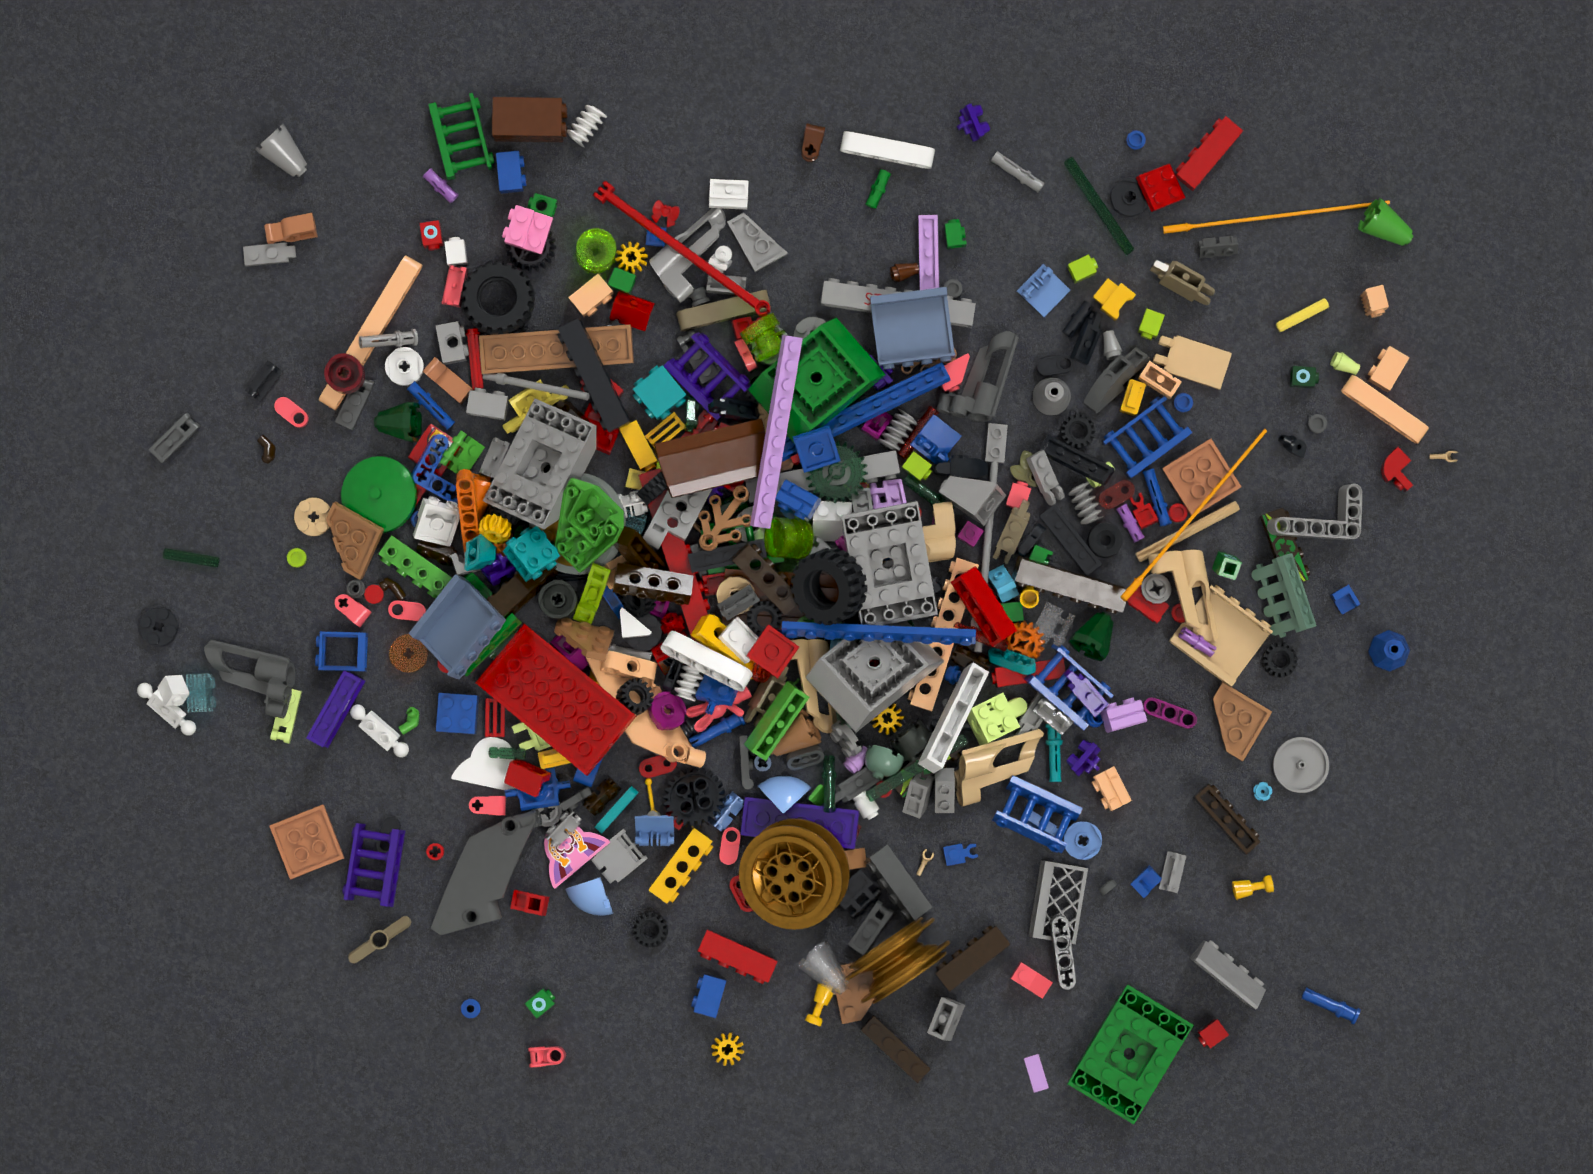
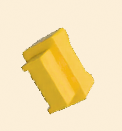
M1108 278L1093 296V299L1102 305L1100 309L1102 312L1116 321L1121 307L1126 301L1133 300L1136 294L1121 283L1117 286Z
M1133 379L1129 380L1119 410L1120 412L1136 416L1146 387L1145 383Z
M555 749L538 752L541 769L571 763Z

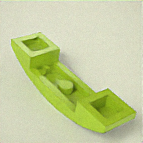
M596 563L592 564L582 597L573 617L574 620L592 624L606 589L611 570Z

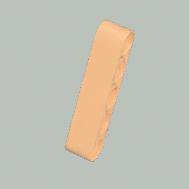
M1351 375L1341 390L1347 397L1416 444H1419L1429 429L1426 424L1355 375Z

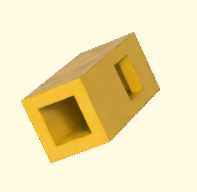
M637 420L620 428V432L640 470L648 472L654 469L658 461Z

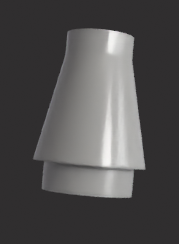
M1106 331L1103 333L1104 356H1106L1107 360H1114L1121 354L1122 349L1114 331Z

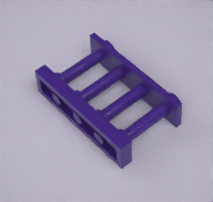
M700 332L691 336L695 343L679 360L673 358L664 365V368L707 411L708 404L714 400L710 396L711 391L727 375L736 383L721 399L725 397L732 398L740 389L745 392L751 387L750 380L744 374H740L709 343V338ZM702 348L709 356L692 374L688 373L684 369V364ZM715 361L722 370L706 387H702L697 382V378ZM709 412L716 421L722 418L719 416V413Z
M344 670L306 738L323 748H329L366 681Z
M356 823L352 830L353 844L347 882L343 887L344 900H354V895L379 899L381 906L393 907L406 830L392 829V832L387 834L365 830L366 824ZM363 839L388 841L390 844L389 851L383 853L362 849ZM360 858L384 860L387 863L386 870L379 872L360 869ZM357 877L380 879L384 882L383 889L375 891L357 888Z

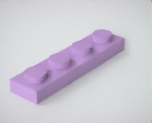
M918 215L920 290L939 288L938 215Z

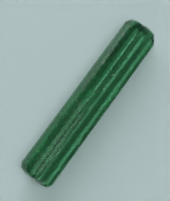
M167 548L163 551L164 559L216 568L220 563L219 557Z

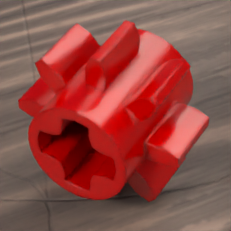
M668 613L661 620L662 626L660 627L664 634H669L670 631L681 633L684 629L683 623L685 621L677 613Z

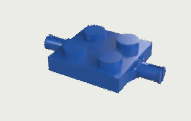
M704 674L695 696L697 700L708 703L705 712L712 715L717 705L732 706L738 691Z
M547 768L543 770L551 773L550 780L542 783L539 796H531L516 788L505 790L506 798L517 796L520 801L521 811L560 805L559 789L571 788L570 780L558 782L555 768Z

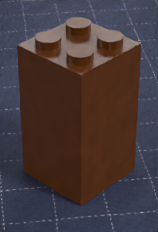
M493 97L492 136L494 141L563 142V137H567L566 122H564V118H567L566 103H563L562 98Z

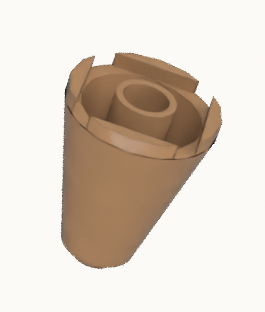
M801 709L771 753L772 755L780 756L822 742L818 728L815 727L813 720L810 721L807 718L809 714L805 709Z

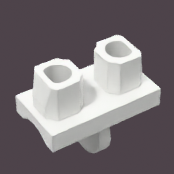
M720 246L708 263L723 273L724 270L726 271L731 266V249L728 246Z

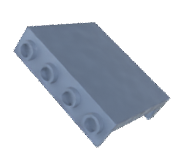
M947 287L870 296L879 367H883L886 370L895 368L894 365L902 364V367L914 366V362H921V365L931 364L933 363L932 360L940 359V362L952 361V358L955 357Z
M455 574L409 634L412 638L420 640L449 671L447 673L448 676L460 679L466 674L470 665L477 660L479 654L490 643L493 636L502 628L506 619L466 578Z

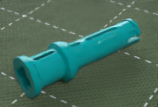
M1045 724L1048 730V740H1046V743L1049 745V782H1062L1060 745H1062L1063 740L1061 739V734L1049 724Z

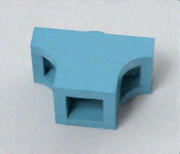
M1004 565L989 571L988 579L1002 603L1019 595L1017 586Z

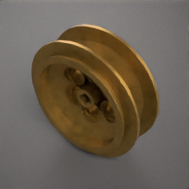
M795 818L781 820L765 828L746 847L739 867L741 890L752 910L763 920L774 926L794 930L808 928L824 920L843 900L850 878L849 862L837 838L826 828L815 822ZM784 854L789 855L791 861H787L784 857ZM802 861L807 862L809 868H805L802 864ZM771 866L777 869V873L771 870ZM806 880H810L813 883V887H810ZM775 885H779L782 891L776 890ZM793 892H797L799 898H795Z
M920 917L848 967L849 969L854 968V971L845 977L846 981L859 973L873 972L872 977L874 980L868 990L870 993L860 1000L861 1003L871 998L875 999L872 1001L873 1004L877 1003L920 975L947 954V952L942 953L941 951L950 944L949 940L938 946L936 944L923 945V943L917 941L922 931L935 921L934 918L921 923L923 917Z

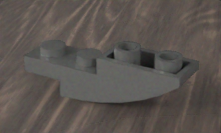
M1137 347L1125 357L1120 354L1096 380L1083 402L1084 405L1097 414L1124 390L1123 384L1150 361L1149 356Z

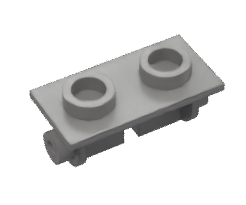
M1042 698L1032 710L1061 735L1074 723L1070 717H1067L1046 698Z
M566 810L559 817L561 821L556 826L553 824L546 831L547 836L545 838L547 840L551 838L550 843L554 847L560 846L568 837L564 832L565 829L572 833L581 824L580 821L582 819L577 814L573 816V810L569 812Z
M1167 851L1159 889L1178 893L1186 860L1185 855Z

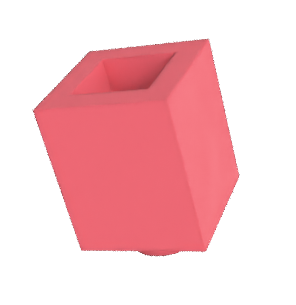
M1017 481V484L1013 483L1005 506L1019 508L1023 499L1028 501L1031 488H1028V484Z

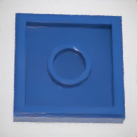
M829 425L793 436L804 473L841 461Z

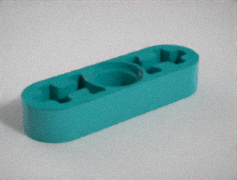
M993 647L988 651L989 661L993 664L1024 675L1033 674L1036 671L1035 659L1003 647Z
M631 786L594 828L602 834L639 792Z

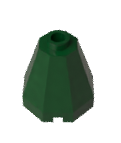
M406 402L380 411L374 418V426L379 432L409 442H418L419 438H416V436H420L422 433V413L417 412V408H420V405L415 402Z
M1105 612L1096 613L1071 636L1068 642L1074 650L1078 652L1083 650L1085 652L1084 656L1101 662L1109 653L1114 624L1111 616Z

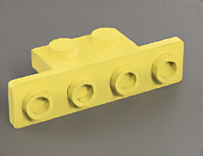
M567 385L562 386L563 388L569 389ZM526 388L509 399L510 404L518 415L502 426L507 434L517 431L534 399L553 406V404L559 400H565L568 396Z

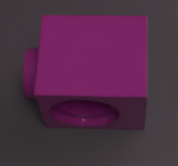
M967 521L957 539L973 548L984 530Z

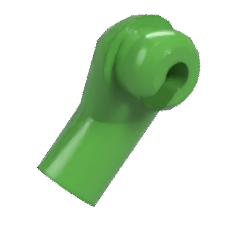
M414 707L407 709V722L398 727L403 735L418 726L420 714Z

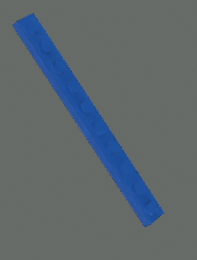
M941 362L844 409L824 426L829 425L832 435L835 437L951 381ZM789 437L785 439L782 462L798 454L795 444Z
M782 621V634L788 638L799 636L807 639L822 637L827 640L844 638L847 641L863 639L868 642L883 640L884 642L902 641L904 643L916 641L924 644L939 642L944 645L960 643L964 646L976 644V629L860 624L824 625L823 623L817 624L813 622Z

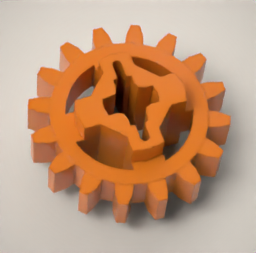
M1026 621L1021 622V624L1016 622L1014 626L1017 631L1003 641L1004 644H1008L1006 649L1037 659L1041 655L1039 652L1044 650L1041 646L1045 643V640H1041L1044 634L1037 632L1039 627L1033 628V622L1028 625Z

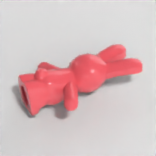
M746 686L744 691H738L732 706L717 705L713 714L710 715L705 712L708 703L705 702L704 704L686 709V716L693 718L706 713L694 725L696 732H702L714 719L723 716L726 709H729L739 717L743 716L744 711L736 705L752 698V695Z

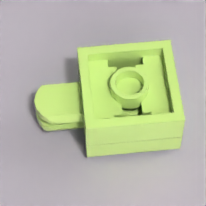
M1001 693L973 707L967 720L979 745L987 744L1019 728L1020 725L1016 718L1027 711V703L1021 697L1007 701L1004 693Z

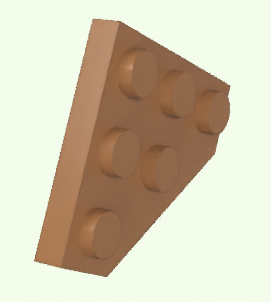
M334 502L327 515L326 522L334 537L332 539L337 552L340 553L343 570L361 580L366 573L384 528L338 502Z
M570 618L558 619L554 633L558 636L563 635L566 637V642L573 648H580L582 650L581 654L585 657L605 662L615 630L605 626H593L588 622L580 623Z
M1222 682L1212 700L1225 751L1243 761L1272 711Z
M854 962L831 967L842 1024L862 1020L872 1005V1001L875 1000L871 998L864 1003L860 1001L870 993L868 990L874 980L872 971L859 973L846 981L845 977L854 971V968L849 969L848 967Z

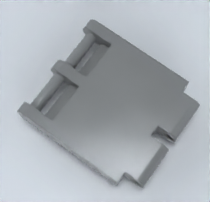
M622 829L609 840L610 843L591 859L599 870L604 866L606 867L602 874L610 884L615 880L617 882L621 881L648 859L646 855L643 856L638 850L637 844L633 843L626 835L625 829ZM621 835L625 838V840L629 843L630 846L626 844V842L622 839ZM631 849H634V851H635V852L638 854V856L641 858L640 860L638 859V857L634 854V852H633Z

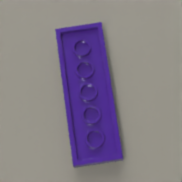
M745 797L740 835L756 837L775 822L793 818L805 819L815 822L830 831L843 848L855 849L860 811L795 803L783 814L771 800Z

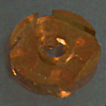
M410 634L399 636L393 642L389 650V658L398 670L405 673H413L425 666L428 659V649L420 640L412 638ZM407 648H410V651H414L411 659L403 655Z

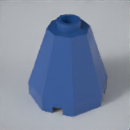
M1390 630L1374 636L1368 649L1374 666L1388 672L1404 666L1410 652L1405 637Z

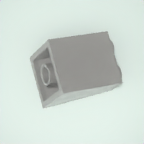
M949 476L947 480H944L939 490L940 494L948 502L952 501L953 506L983 526L1006 496L995 482Z

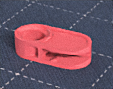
M741 338L735 341L736 348L748 372L756 369L757 365L744 339Z
M280 397L276 400L274 408L278 414L297 428L307 425L309 417L303 409L286 397ZM298 413L304 415V421L300 424L294 422V416Z
M393 601L389 605L388 612L395 619L419 621L426 612V608L420 603ZM396 604H400L403 607V612L400 615H395L392 612Z
M734 827L725 829L722 835L719 856L721 862L726 865L735 863L738 858L741 835L739 830ZM728 831L736 832L737 839L734 842L726 839Z

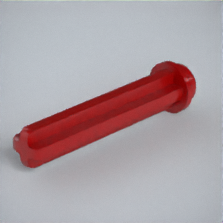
M477 328L467 329V333H465L468 339L473 390L475 388L483 389L479 345L480 332H478Z

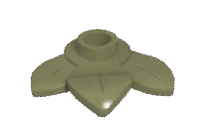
M1024 450L1020 457V465L1011 466L1010 471L1018 481H1026L1029 486L1038 487L1036 481L1031 479L1032 472L1026 460L1033 454Z

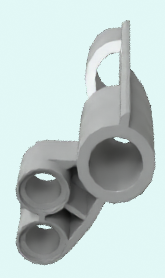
M711 208L688 230L679 234L675 239L681 243L684 242L708 220L711 229L689 247L691 251L701 256L719 238V231L726 224L724 211L721 208ZM669 245L663 247L649 260L652 268L663 282V286L680 303L694 292L692 285L682 276L693 263Z

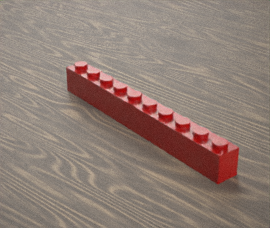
M658 468L638 475L642 487L660 473L661 469ZM667 489L648 504L652 519L665 497ZM670 518L667 520L669 527H677L678 524L675 519ZM667 532L661 546L669 571L694 576L689 605H681L691 635L700 618L708 615L707 610H710L707 599L703 600L701 592L704 591L701 580L697 581L695 576L698 572L691 573L688 554L692 553L690 545H685L683 540ZM691 636L692 640H694V641L700 643L699 641H697L695 638H693V637Z

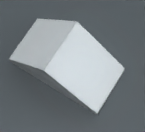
M624 608L620 609L622 638L644 637L652 634L647 627Z

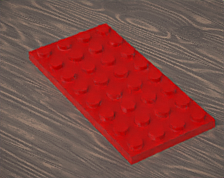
M523 624L475 682L586 776L590 774L637 717L525 624Z

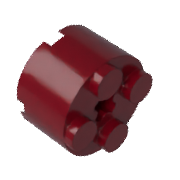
M341 353L331 357L324 369V376L326 382L333 390L341 394H351L362 387L365 380V370L357 358ZM343 370L349 372L346 378L340 376V374H343Z

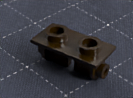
M420 540L417 546L418 554L424 558L437 560L442 565L453 566L451 554H457L458 552L454 547L441 545L440 549H438V544Z
M957 645L951 657L953 663L964 668L968 662H974L988 671L991 664L988 656L982 653H974L969 647L964 645Z
M610 777L608 779L605 778L596 788L600 792L599 795L593 791L584 800L583 806L594 816L602 812L605 805L614 799L622 789Z

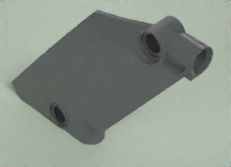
M537 809L507 817L502 822L469 837L447 885L431 929L439 935H444L502 918L497 899L504 897L516 864L533 828L542 825L541 814ZM511 820L515 823L514 830L510 828ZM472 911L476 913V920H473L471 917Z

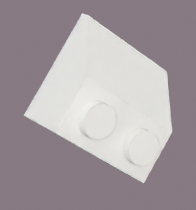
M821 501L813 515L812 540L815 541L814 536L820 537L823 541H835L843 535L841 515L852 513V502Z

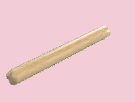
M1234 501L1188 525L1172 545L1239 511V505ZM1177 532L1137 552L1136 557L1138 561L1142 562L1148 559V555L1161 552Z

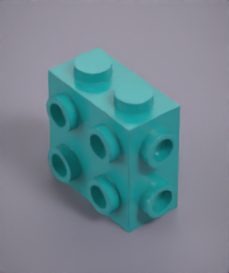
M662 365L660 367L655 366L648 372L650 375L646 379L640 378L633 384L635 386L633 388L635 394L632 396L639 404L643 402L647 407L644 411L651 419L655 417L656 420L667 418L671 414L670 410L675 406L679 408L683 405L687 397L686 393Z
M537 526L532 529L530 527L526 528L517 539L516 537L511 538L506 542L507 546L503 550V553L526 582L531 578L533 580L539 578L543 574L542 571L546 568L548 571L557 565V559L560 557L557 548L549 542L545 532Z

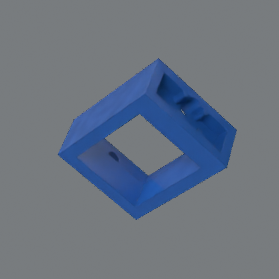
M320 631V636L316 637V647H319V655H316L315 665L319 666L318 670L367 672L368 633ZM327 637L358 638L357 666H326Z

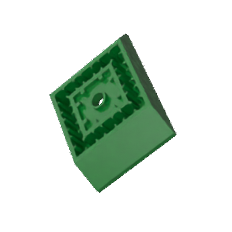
M837 318L821 324L802 340L786 434L793 443V436L823 427L886 375ZM778 360L763 371L748 389L768 414ZM813 374H820L822 376L821 381L814 383L811 380Z
M1127 984L1095 1033L1067 1084L1134 1125L1194 1025ZM1127 1048L1134 1050L1135 1054L1131 1059L1124 1057V1051Z

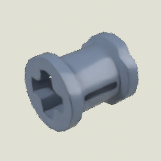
M757 756L754 760L756 769L767 771L771 767V759L768 757L766 762L768 766L766 768L763 766L760 768L758 767V759L760 757Z

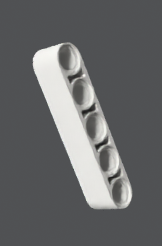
M849 131L843 132L840 151L844 153L925 169L932 168L935 149Z
M670 631L660 647L666 655L737 691H744L753 676V673L747 667L676 631Z

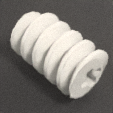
M585 105L587 112H580L583 118H576L578 124H571L573 130H567L569 137L582 147H584L582 141L589 142L586 136L594 135L591 129L598 130L596 123H603L600 117L607 118L602 111L590 105Z
M682 666L686 673H679L683 680H677L676 683L681 687H675L674 690L678 693L677 696L696 701L692 694L697 692L694 687L700 686L697 680H703V677L694 668Z

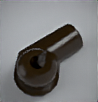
M263 434L258 438L257 442L264 448L261 459L264 463L268 464L274 460L276 448Z
M384 578L379 583L383 591L390 588L398 600H402L406 596L400 585L389 578Z

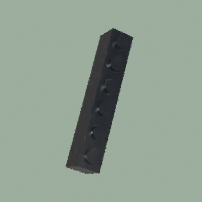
M578 318L558 328L560 332L557 334L562 344L565 343L567 346L566 354L569 360L574 361L576 368H574L576 375L579 379L582 378L585 383L583 389L591 396L593 400L591 405L595 413L599 412L602 418L599 421L604 431L613 432L631 423L582 320Z

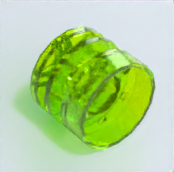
M599 228L588 229L582 233L577 240L576 258L581 268L589 273L597 274L605 272L612 266L616 255V243L612 235ZM595 249H598V250H599V254H597L596 256H593V252H592V251H595Z
M774 313L759 319L740 333L746 345L756 343V346L751 350L752 354L761 351L755 357L757 362L769 359L780 351V338L786 332L785 330L775 332L780 322Z
M772 518L771 528H766L764 533V544L768 555L774 558L788 557L789 559H803L808 556L813 545V530L810 523L805 519Z

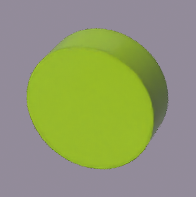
M294 548L288 552L287 561L291 566L299 568L306 563L307 555L302 549Z

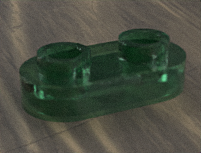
M687 396L684 431L693 433V429H697L698 418H695V412H698L699 402L693 396Z

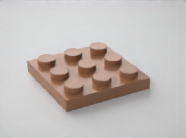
M1209 439L1168 464L1162 470L1189 514L1192 515L1228 473L1230 468L1213 440ZM1233 473L1200 512L1241 488Z
M324 804L270 825L290 879L345 858Z

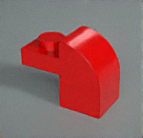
M1399 447L1395 448L1384 459L1381 466V474L1386 483L1393 479V484L1400 491L1403 489L1406 492L1413 484L1404 476L1401 470L1411 460Z
M514 890L510 909L546 916L550 897Z

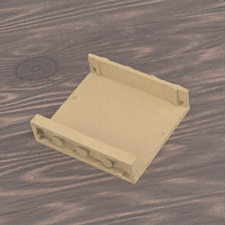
M1211 585L1209 586L1210 598L1218 639L1210 643L1216 646L1213 656L1208 657L1178 637L1184 627L1193 632L1192 626L1186 624V622L1179 626L1169 642L1223 683L1232 687L1237 677L1273 631L1270 629L1271 625L1266 621L1261 620L1260 622L1255 618L1256 614L1250 609L1246 608L1244 610L1241 608L1238 600L1232 596L1230 599L1225 596V591L1217 585L1215 587ZM1202 595L1195 608L1198 622L1208 625Z

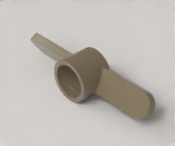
M403 916L384 930L374 931L368 941L349 953V961L357 963L376 949L386 948L390 943V939L411 925V919ZM379 932L385 934L387 938L386 944L382 947L376 946L373 942L374 935Z

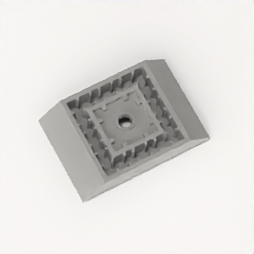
M534 399L483 502L539 528L546 529L559 520L563 492L570 478L581 480L596 450V425L538 399ZM550 464V470L544 473L545 466Z
M918 501L841 515L846 552L849 553V557L853 556L857 560V565H861L863 568L861 571L867 579L865 581L867 592L864 593L866 600L862 603L863 607L858 611L860 624L886 625L938 615ZM885 558L893 560L890 568L883 567L882 562Z
M907 621L884 625L912 627ZM843 639L819 658L806 676V679L855 732H858L944 663V660L929 644L922 642H884L883 640L868 642L863 639H855L853 641ZM873 659L879 660L880 664L876 667H872L869 664V662Z

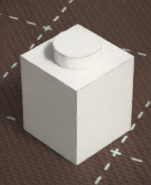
M460 237L449 238V241L445 242L447 265H468L464 239L460 240Z
M182 675L165 676L158 686L165 706H180L190 694Z

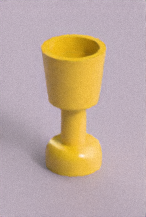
M1027 585V587H1024L1020 596L1021 604L1026 608L1035 607L1039 602V591L1034 590V586Z
M1271 875L1264 876L1263 881L1251 883L1250 880L1232 881L1236 900L1253 895L1255 890L1265 889L1266 892H1274Z
M817 984L814 1001L817 1003L813 1013L808 1014L805 1021L821 1026L823 1020L820 1018L823 1006H828L836 990Z

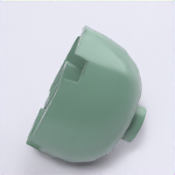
M869 745L865 755V764L868 770L873 772V777L883 779V777H892L900 771L904 757L899 753L896 757L892 754L893 750L877 745L871 747Z

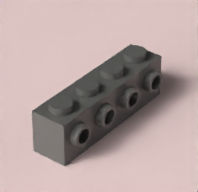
M888 844L865 859L868 870L876 875L880 887L887 890L890 901L894 905L897 904L904 920H908L909 923L913 922L932 908Z

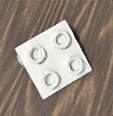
M639 490L629 493L630 495L625 496L617 494L624 507L626 518H628L626 510L628 506L630 507L631 517H633L632 506L634 507L635 516L644 515L645 512H648L647 505H643L644 502L637 495Z

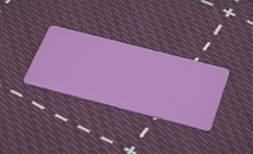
M1039 1054L1024 1058L1033 1091L1038 1092L1048 1089Z

